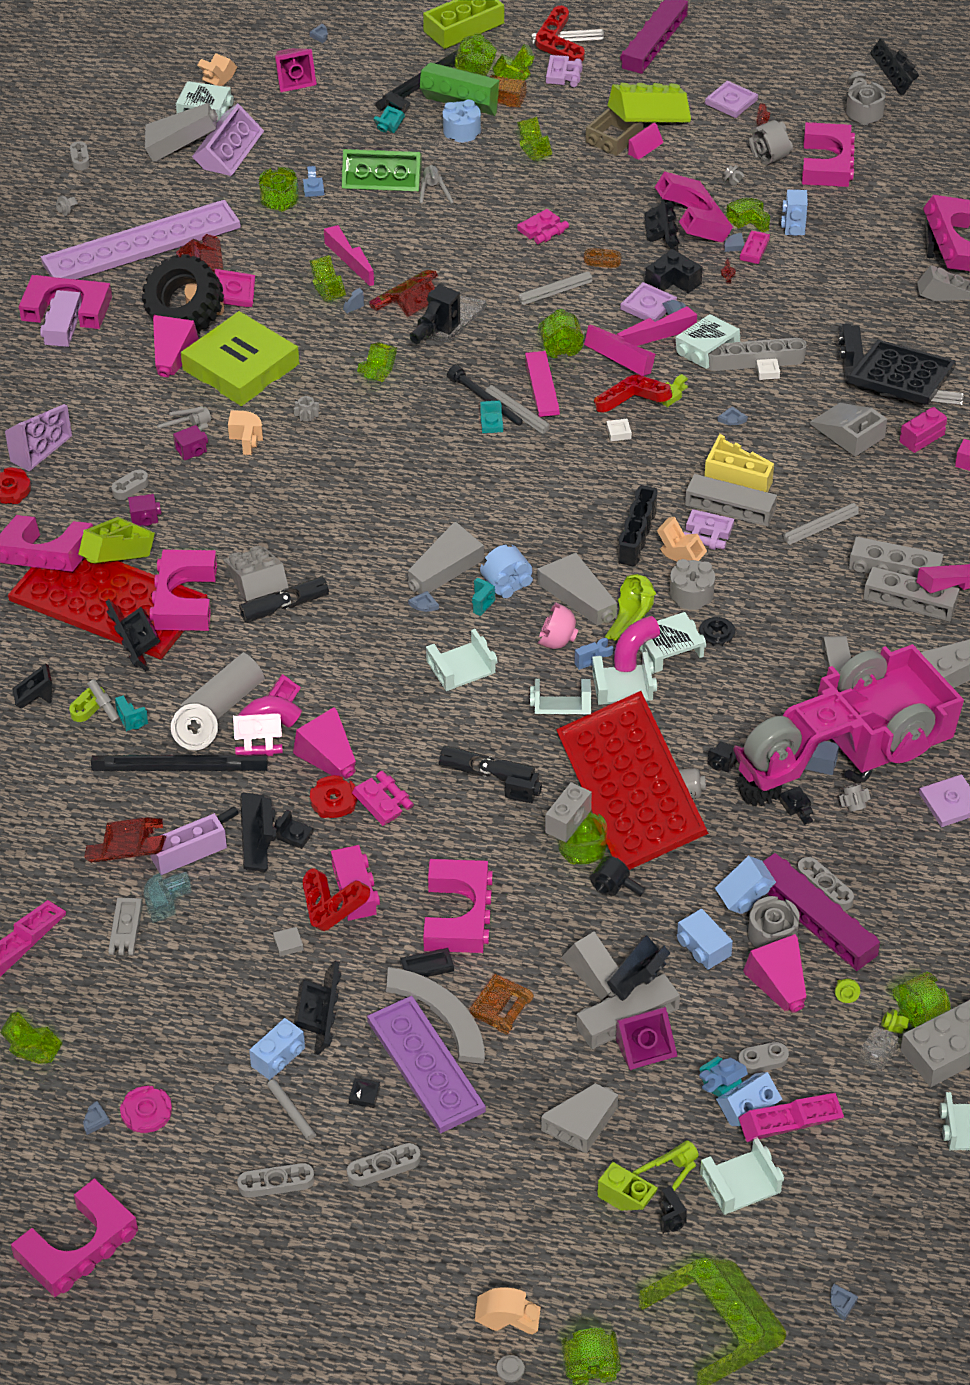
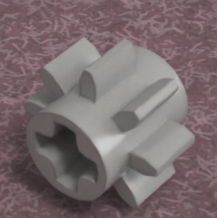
M303 396L294 402V416H299L300 421H311L314 417L319 416V402H314L313 397Z
M861 784L844 787V793L839 796L841 806L848 807L850 812L866 808L865 802L871 799L868 788H861Z

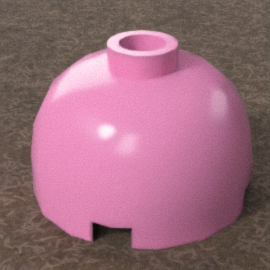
M554 603L550 610L553 614L546 618L539 635L542 638L537 644L550 649H560L566 646L569 640L572 642L575 640L578 629L575 628L576 619L572 611L559 603Z

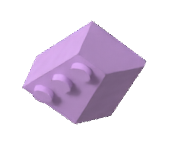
M63 404L7 429L5 435L10 461L30 471L72 436L67 405Z

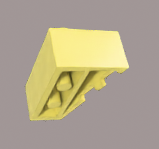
M719 434L705 462V477L764 492L769 491L773 482L774 463L754 452L748 453L741 449L740 444H732L725 440V436Z

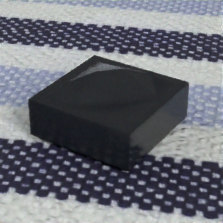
M355 1078L349 1096V1104L374 1108L380 1090V1082Z

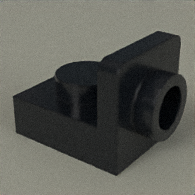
M390 93L386 98L385 109L387 106H390L405 114L410 107V102L397 94L392 95Z
M719 741L715 749L710 748L708 751L707 765H710L715 770L729 773L737 761L733 749L734 746Z
M534 772L531 781L508 776L505 782V798L531 804L535 796H540L542 790V782H539V773Z
M286 810L282 817L279 816L274 826L276 827L277 840L303 849L314 833L313 827L292 820V812Z
M672 1186L662 1189L661 1202H659L664 1214L661 1217V1231L663 1234L668 1231L676 1232L687 1222V1209Z

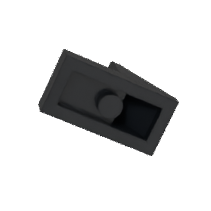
M45 663L12 688L16 706L24 708L38 696L48 703H52V680L48 664Z

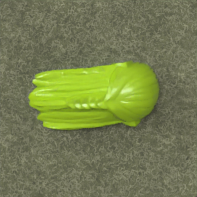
M634 574L625 578L620 588L621 595L618 599L619 613L605 638L614 641L619 640L621 634L629 625L645 617V614L652 608L656 592L650 580L643 575Z

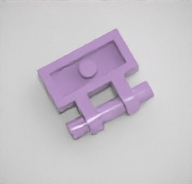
M550 55L546 83L564 85L565 80H568L572 87H576L581 78L579 73L582 72V61L580 59L569 61V56Z
M692 509L686 523V530L692 531V533H683L685 535L698 534L702 543L705 546H709V549L716 550L718 548L725 550L726 541L719 540V538L729 539L734 526V519ZM700 534L709 535V536H711V538L705 537V536H701Z

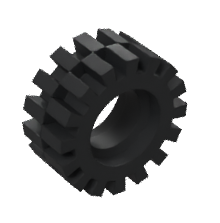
M741 772L739 777H737L741 798L747 804L752 802L753 806H757L758 803L761 806H765L764 802L767 801L768 804L773 803L772 798L777 800L779 798L778 794L781 795L782 785L762 791L758 786H753L756 784L754 781L748 782Z

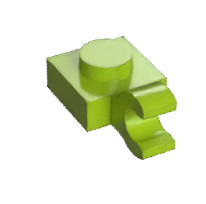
M681 374L672 385L666 382L671 386L673 396L670 400L660 403L669 407L681 399L682 391L688 388L684 384L688 378Z

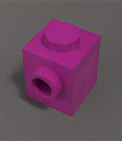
M196 425L173 434L175 449L184 461L207 452L206 444L208 443V438L205 432H201Z
M154 494L128 497L131 522L133 524L148 526L158 523L157 515H161L160 502H155Z

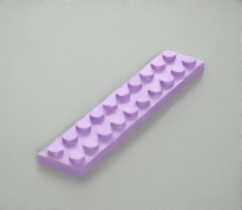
M221 200L41 256V261L50 277L79 279L239 229L240 221L227 202Z

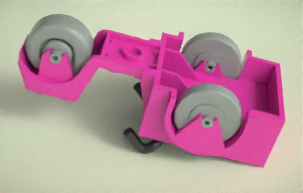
M913 644L893 652L885 646L882 647L881 654L875 650H868L857 654L841 668L839 673L833 666L828 667L827 676L821 678L817 697L789 707L783 716H775L763 721L749 734L744 748L735 745L733 749L740 764L739 771L748 782L754 781L762 791H767L800 778L818 744L833 739L861 771L858 774L848 769L845 772V777L854 783L860 784L870 777L873 769L889 762L904 763L913 760L931 746L953 738L964 699Z

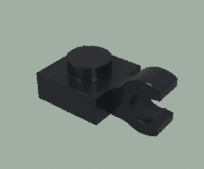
M800 786L782 792L781 795L779 794L778 799L790 816L797 814L804 825L813 822V819L810 817L813 814L811 801Z

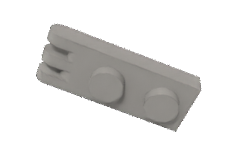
M117 898L109 944V955H115L116 947H119V955H125V949L129 947V956H134L143 905L142 898Z

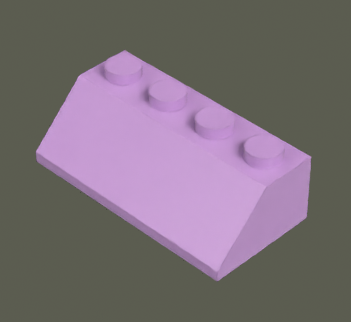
M237 103L222 115L216 124V129L208 134L192 157L205 170L232 176L264 130Z

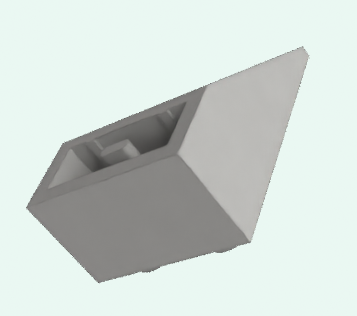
M838 403L810 421V425L856 457L885 438L887 418L870 407Z
M255 546L250 548L248 552L232 553L229 555V558L223 559L241 596L246 601L288 588L283 563L265 547Z

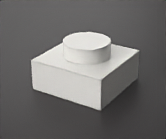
M777 358L756 360L759 380L780 379Z
M628 419L607 421L606 428L611 442L631 439L632 432Z

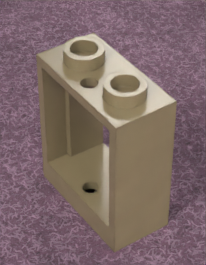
M608 108L586 127V143L618 156L629 146V139L643 130L644 122H625L613 110ZM611 125L625 131L617 139L603 133Z

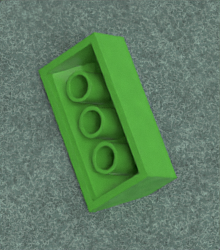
M431 62L421 70L420 89L426 99L442 103L473 100L481 113L493 116L497 114L500 80Z
M343 149L342 189L419 191L422 173L421 152Z

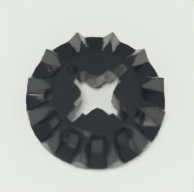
M711 617L701 623L699 633L704 636L706 643L710 642L713 646L720 644L723 647L726 642L731 643L732 638L735 637V627L732 622L725 618ZM719 630L721 631V634H719V633L713 634V631H715V632H718Z

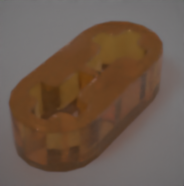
M589 248L584 252V263L594 267L616 268L621 265V253L610 249Z

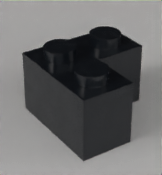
M671 249L646 267L645 283L662 291L675 285L689 294L702 284L703 266Z

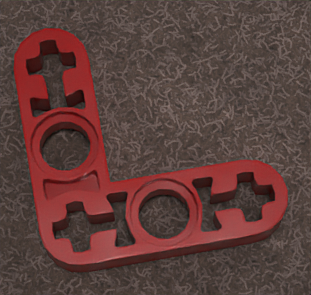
M556 6L536 34L535 45L540 50L552 55L569 56V61H575V59L583 61L585 49L558 36L569 19V10L565 6ZM554 25L557 29L549 30L547 27ZM557 45H563L565 48L563 50H558L555 47Z
M631 375L594 399L596 411H610L634 395L656 402H664L670 400L673 396L671 386L645 376Z
M315 868L308 870L303 878V888L310 923L321 931L329 930L365 904L370 896L369 886L360 881H353L331 897L326 874ZM321 895L320 901L316 904L318 897ZM343 901L342 907L337 911L339 904Z

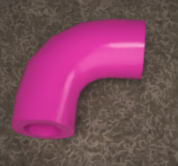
M648 616L634 622L621 634L616 643L614 653V668L621 672L635 670L639 648L645 642L660 635L658 622L653 616Z
M264 696L254 699L237 716L281 714V723L289 728L297 721L302 710L291 701L282 697Z

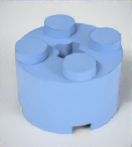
M473 100L448 102L445 104L443 110V133L446 138L455 139L456 142H469L481 133V111Z
M501 545L495 548L485 557L487 560L485 565L481 564L480 572L485 580L495 586V592L505 599L511 597L514 591L530 585L533 580L531 577L532 566L514 545L512 547Z

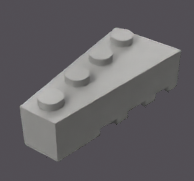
M970 639L921 652L953 688L970 680Z

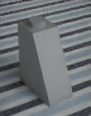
M592 932L574 943L561 958L603 1000L608 996H616L607 984V980L616 971L618 966L596 933Z
M595 1083L544 1113L541 1117V1131L587 1154L617 1110L618 1094L608 1087H602Z

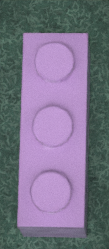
M56 291L55 297L50 302V311L46 312L45 324L41 326L40 333L41 337H44L45 345L69 347L79 319L78 311L82 303L81 292Z
M215 813L148 840L151 860L160 875L227 848L225 829Z

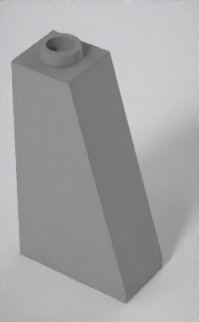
M209 103L146 124L145 149L151 160L158 161L215 130L216 120H218L215 109H211Z
M454 522L408 570L409 588L419 594L426 591L432 592L483 561L484 545L461 525Z
M577 553L537 568V583L539 586L594 624L608 623L617 617V602Z

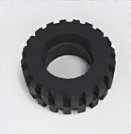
M183 254L181 257L178 255L171 256L170 260L164 259L161 261L162 264L158 267L155 266L152 269V274H148L145 279L147 283L142 288V291L145 293L142 294L144 309L152 320L154 315L192 320L195 323L197 333H200V329H206L211 321H215L217 312H220L222 309L220 302L224 301V294L222 293L223 286L220 283V279L206 262L201 261L196 256L190 257V255ZM190 283L197 284L196 292L187 304L177 308H169L171 296L179 287Z

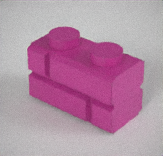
M931 407L926 412L921 413L902 425L900 443L913 453H916L945 435L947 417L935 407Z

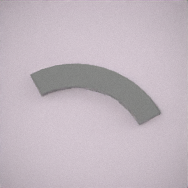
M388 967L386 992L405 997L413 996L415 1001L420 1000L429 1005L430 1009L451 1028L457 1046L458 1061L484 1064L485 1052L480 1030L473 1016L462 1002L447 989L424 976Z

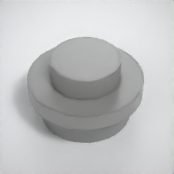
M504 1356L497 1363V1374L503 1381H518L524 1374V1363L517 1356Z

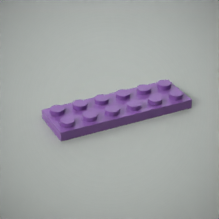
M413 996L367 1016L369 1025L440 1134L486 1112L485 1104Z

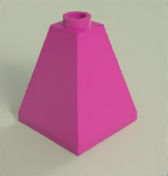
M290 48L277 51L275 61L280 92L316 85L312 49Z
M154 315L155 366L158 375L169 377L182 367L181 352L199 340L195 323L192 320Z
M335 707L296 730L293 753L332 776L336 775L348 779L356 772V761Z
M796 934L750 951L743 969L745 975L785 1012L790 1010L792 1013L803 1009L807 996Z

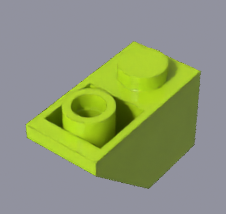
M614 1162L611 1163L598 1180V1197L621 1211L643 1210L658 1190V1187Z

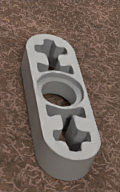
M812 857L802 858L798 862L797 872L805 875L810 883L816 888H820L834 903H838L843 911L852 907L854 899L852 890L821 863ZM828 881L832 886L824 888L819 885V882ZM838 896H839L840 898L846 897L847 900H844V899L838 900Z
M406 1143L355 1160L347 1167L348 1181L354 1186H364L414 1169L420 1163V1150L416 1145ZM409 1153L410 1156H413V1159L408 1160L407 1157H404V1154ZM395 1156L397 1157V1161H399L398 1165H396ZM380 1161L391 1163L390 1168L386 1170H381L376 1165ZM369 1165H372V1171H373V1173H371V1169H369ZM360 1170L363 1176L359 1177L355 1174V1171Z
M300 1163L246 1171L238 1177L237 1183L239 1193L244 1197L251 1198L305 1190L313 1185L315 1178L313 1168L308 1164ZM300 1173L305 1174V1180H300ZM288 1174H291L290 1183H288ZM275 1176L283 1178V1182L277 1186L271 1185L269 1180ZM261 1178H264L265 1186L263 1187L261 1186ZM247 1181H252V1188H247Z

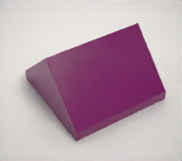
M665 1006L617 1020L616 1042L629 1070L678 1056Z

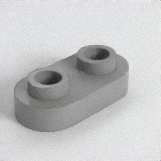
M767 1043L743 1049L739 1054L738 1062L746 1066L747 1073L754 1074L783 1067L788 1062L789 1051L782 1043Z

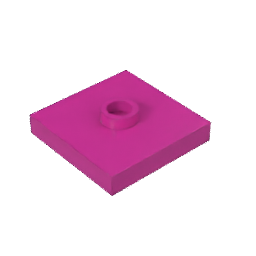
M215 269V274L223 286V304L252 307L255 275Z

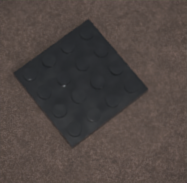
M878 339L850 374L848 383L860 388H869L878 393L894 395L899 399L912 400L917 404L928 405L955 369L956 360Z

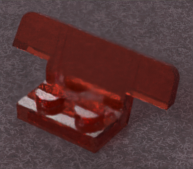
M205 234L202 237V242L192 239L176 251V255L179 257L187 254L190 257L196 256L200 258L201 261L208 264L214 273L215 269L224 270L221 244L216 236Z
M434 270L422 271L369 301L370 307L378 310L391 302L398 301L407 317L428 306L427 296L431 290L435 289L431 280L438 276L437 272Z
M145 817L109 822L106 824L103 843L87 845L84 857L88 862L92 863L158 854L163 848L167 835L148 836L149 834H154V829L163 828V819Z

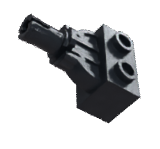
M438 284L434 290L429 292L426 312L418 319V327L410 334V340L413 343L419 344L425 336L430 337L439 331L450 335L460 324V292Z

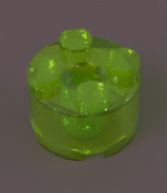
M480 33L467 36L461 41L456 53L455 67L462 71L486 76L491 69L497 49Z
M277 167L278 170L273 171L269 168L259 176L261 204L270 209L281 212L286 211L295 205L299 199L296 173L286 167Z
M558 309L539 323L538 328L547 355L550 357L558 358L557 355L567 354L568 357L574 356L582 349L584 335L579 320L574 314L566 312L564 309Z
M590 811L567 842L558 839L559 851L570 864H590L604 857L607 847V823L599 813L597 816Z
M923 972L892 989L893 996L900 1008L899 1016L907 1017L909 1023L914 1028L951 1010L950 1000L944 987L938 988L935 983L938 979L930 972Z
M591 1328L574 1332L573 1339L567 1341V1336L563 1338L561 1344L566 1376L572 1380L573 1385H587L589 1379L600 1378V1381L603 1383L613 1382L617 1379L616 1374L621 1370L617 1335L614 1331H611V1335L605 1334V1330L602 1328Z

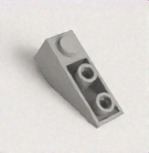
M930 265L917 282L920 295L933 301L970 300V281L960 275L949 273L943 268Z

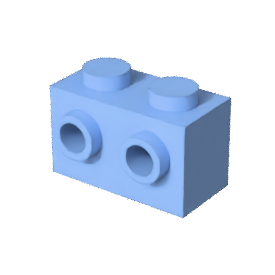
M787 190L786 200H783L782 212H785V216H781V228H785V235H805L807 190Z
M748 856L715 889L729 910L743 914L749 911L761 896L767 894L776 881L763 861Z
M703 909L678 922L677 939L683 947H687L693 954L694 959L698 963H702L707 970L731 956L733 941Z
M284 1018L249 1050L251 1067L271 1080L305 1049L304 1032Z
M762 1072L752 1075L716 1100L731 1126H741L738 1117L750 1110L775 1106L782 1098L768 1072Z

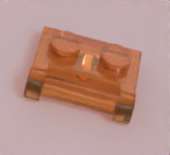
M494 974L469 1009V1012L474 1018L497 1028L498 1031L507 1035L512 1030V1024L524 1006L529 1004L534 998V994L529 989ZM513 995L518 997L504 1018L498 1016Z

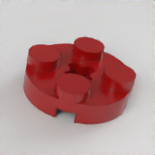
M4 468V472L0 473V503L19 504L30 493V479L22 469Z
M341 776L323 777L310 790L311 807L321 818H339L350 814L355 810L358 801L352 793L356 786L350 780L349 782L343 780ZM332 794H335V796L338 797L336 799H330Z

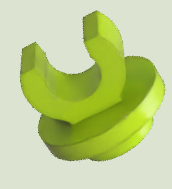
M852 979L837 980L835 995L843 1003H852L860 996V986Z
M892 1009L890 1013L886 1012L884 1014L881 1026L884 1027V1033L889 1034L891 1031L903 1034V1029L908 1027L909 1019L904 1016H897L898 1011Z

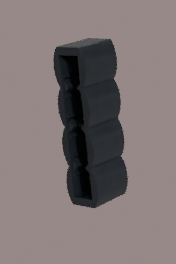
M641 485L635 492V501L630 506L629 516L624 522V531L619 536L618 562L620 564L636 566L640 561L641 550L646 544V535L651 530V522L657 512V488Z

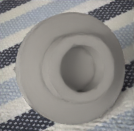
M861 71L854 72L848 78V82L852 85L864 82V85H867L865 81L867 75Z
M730 165L723 173L725 175L723 180L729 179L730 184L736 186L739 180H742L744 174L736 170L738 168L737 165L734 168Z
M60 196L56 202L58 212L64 216L69 215L71 209L74 208L73 206L78 205L75 197L67 199L65 196Z

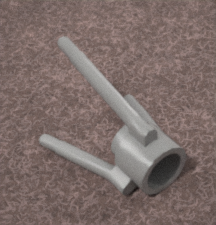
M432 165L426 167L423 171L424 178L421 179L419 203H423L426 185L435 186L437 183L440 184L449 202L453 203L454 201L442 177L439 176L438 169Z
M203 406L173 411L169 413L170 416L190 415L159 424L157 428L190 420L192 425L199 426L198 428L201 431L208 428L207 423L211 422V415L209 410Z

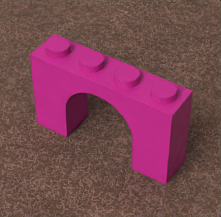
M805 122L804 149L829 150L838 156L830 159L804 158L802 184L849 187V180H853L855 147L853 145L855 133H851V125Z
M664 171L655 189L662 199L677 202L688 207L679 221L686 233L724 242L733 226L703 184L698 180Z
M932 195L923 207V210L946 266L950 269L970 271V241L962 238L953 228V226L969 228L970 200Z
M38 275L31 276L19 304L21 321L41 323L45 311L50 305L51 299L55 297L57 290L81 292L82 303L78 311L80 327L100 329L112 299L110 283Z
M16 515L0 533V563L73 572L84 558L78 555L83 532L85 529L93 527V524L73 521L57 539L43 544H33L40 536L36 518Z
M162 550V557L157 560L159 575H155V588L157 590L152 593L154 607H150V620L154 621L155 630L209 631L211 620L210 599L180 598L173 595L171 591L176 586L185 582H216L218 567L216 550Z
M429 860V892L461 894L468 897L474 906L467 914L457 918L425 917L424 951L449 948V952L483 953L484 944H489V929H485V924H490V910H486V905H491L492 890H487L488 885L492 886L493 871H488V861Z
M95 1178L74 1194L77 1209L97 1228L93 1239L87 1245L73 1251H61L50 1246L33 1228L29 1229L11 1244L14 1258L54 1297L60 1293L68 1292L76 1280L81 1276L89 1275L97 1263L102 1259L110 1258L117 1247L124 1242H130L138 1231L136 1217Z

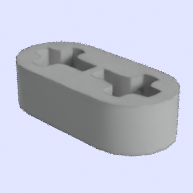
M81 141L72 143L70 145L73 168L76 170L87 169L90 166L86 143Z
M135 470L115 481L111 486L113 497L118 500H125L146 488L149 484L148 474L144 470Z

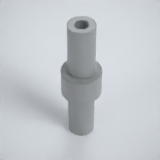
M95 679L89 681L87 685L95 695V701L98 706L104 709L112 722L119 719V715L110 703L112 700L108 694H104Z

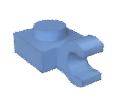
M307 166L308 179H303L305 197L324 195L322 178H316L315 166Z
M607 638L600 639L597 644L594 642L575 649V665L579 670L592 665L593 656L609 657L613 654L614 647H607Z
M730 1057L722 1060L718 1065L712 1067L710 1071H703L699 1077L708 1081L707 1084L702 1086V1089L707 1092H713L721 1084L729 1086L748 1075L745 1065Z

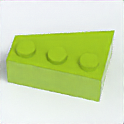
M116 517L85 529L78 555L85 557L87 561L92 563L148 557L151 552L155 532Z

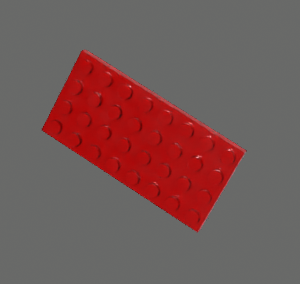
M84 557L73 572L31 567L10 591L8 598L11 602L122 644L121 641L124 639L115 630L114 625L116 623L107 614L109 608L105 601L110 599L119 607L124 618L142 607L150 619V607H154L152 593L157 588H155V575L117 560L92 563ZM182 585L176 586L171 591L173 595L180 598L208 599L206 594ZM155 630L160 642L146 651L145 654L162 660L185 630Z
M642 691L556 729L581 787L592 792L591 809L611 855L624 862L629 870L709 834Z

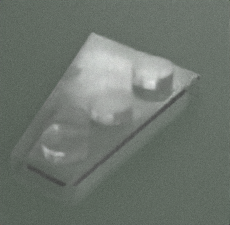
M460 296V324L450 335L439 331L432 334L430 339L451 342L487 307V301Z

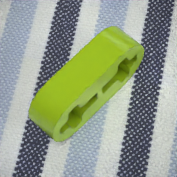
M87 688L69 707L71 719L76 722L88 720L100 708L90 688Z

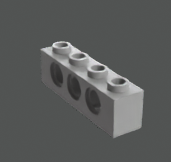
M856 537L850 556L849 569L870 573L872 567H877L917 578L919 567L942 566L944 554Z
M872 567L865 584L864 599L951 622L960 589L950 587L930 594L917 583L916 577Z

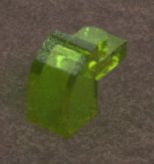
M524 44L515 58L502 54L492 69L496 78L503 82L523 81L531 75L528 67L533 63L535 56L531 47Z
M537 117L517 122L522 139L519 141L520 146L531 160H537L553 154L548 135L541 134Z
M741 198L727 204L726 218L736 228L739 229L751 223L762 233L769 231L770 215L763 210L764 203L755 198Z
M330 255L309 261L314 276L313 284L323 300L329 301L346 295L341 275L335 274Z
M381 342L370 344L368 359L358 363L357 372L364 373V377L384 382L393 368L397 347Z
M19 1012L11 1013L0 1031V1034L11 1044L8 1050L12 1054L38 1064L52 1063L62 1045L61 1040L48 1027L33 1028Z

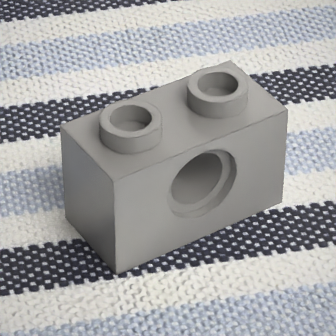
M570 783L546 813L545 833L567 842L590 813L592 792L574 783Z

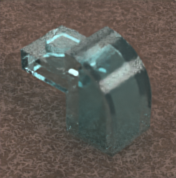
M186 872L172 875L164 880L160 873L147 881L144 887L146 910L152 923L176 915L173 899L191 893L190 879Z

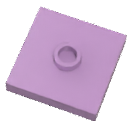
M726 81L705 98V104L737 118L758 100V94L730 81Z
M643 282L621 303L620 309L643 320L651 318L656 322L667 313L662 303L668 300L677 301V297Z
M962 774L919 789L920 796L941 827L970 818V786Z

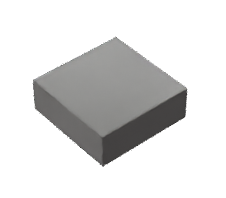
M297 927L273 933L279 956L304 950Z

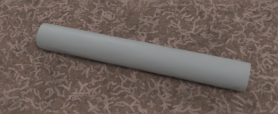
M275 1079L270 1080L267 1083L268 1088L307 1141L316 1137L315 1132Z

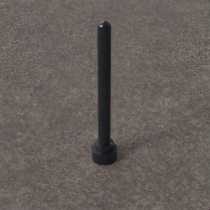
M455 364L448 370L447 378L452 382L462 383L484 401H498L466 376L465 370L459 365ZM501 403L502 414L517 426L522 425V418Z

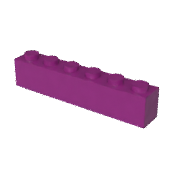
M664 0L660 3L659 8L653 12L649 21L645 22L644 27L641 31H638L634 40L630 41L627 49L622 51L620 57L622 69L643 74L687 17V0Z
M774 853L763 861L776 881L767 894L778 897V900L792 902L799 911V922L852 968L858 971L878 956L880 946L878 938L863 928L857 919L852 918L843 911L838 903L830 900L820 888H816L810 883L805 875L797 872L786 859H782Z

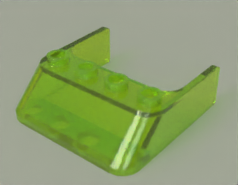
M697 1259L640 1291L639 1307L641 1310H644L689 1284L696 1282L736 1336L739 1344L737 1349L698 1372L697 1385H712L781 1346L786 1339V1330L738 1265L731 1260Z

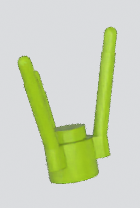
M686 1140L670 1152L641 1166L632 1173L638 1175L654 1166H660L672 1160L677 1167H685L672 1185L675 1191L687 1174L696 1167L694 1160L698 1158L699 1154L696 1147Z

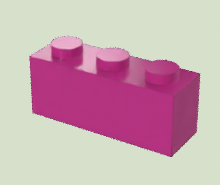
M359 845L332 850V867L339 891L353 881H360L370 888L369 899L365 904L347 916L348 921L377 915L376 906L380 905L378 892L372 890L374 886L372 872L367 873L366 868H369L367 855L361 853Z

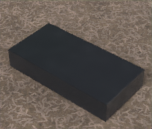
M449 948L400 958L402 970L424 977L454 971Z

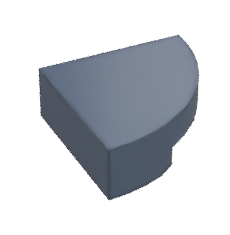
M323 24L309 32L310 37L321 43H324L328 38L327 28Z
M737 233L727 238L724 252L742 251L744 247L742 233Z
M360 288L351 293L352 296L348 302L345 301L343 310L346 313L364 306L363 291Z
M668 300L662 303L668 315L686 307L684 303L676 300Z
M731 407L719 415L717 421L727 425H739L747 422L748 417L734 407Z
M428 591L408 600V604L419 611L428 612L439 609V604Z
M98 1101L88 1108V1112L85 1115L83 1125L86 1135L110 1124L109 1118Z
M833 1284L830 1303H832L831 1306L836 1315L845 1321L856 1304L858 1296Z

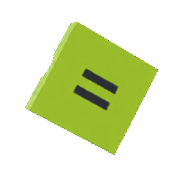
M238 311L181 352L182 368L185 372L203 383L213 386L222 395L243 406L262 392L270 383L280 379L299 365V352L297 345Z

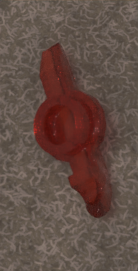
M764 103L759 104L757 124L759 126L767 123L770 117V112L767 111Z
M727 258L725 267L721 269V275L726 278L727 283H732L736 270L731 267L729 258Z

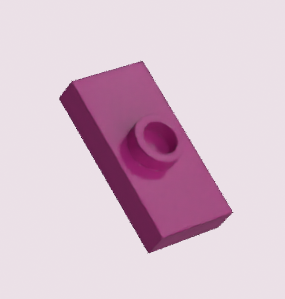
M751 231L740 254V260L759 264L770 241V234Z

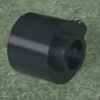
M613 856L604 857L590 877L594 888L604 895L614 896L622 886H625L641 897L646 889L630 879V871L626 864Z

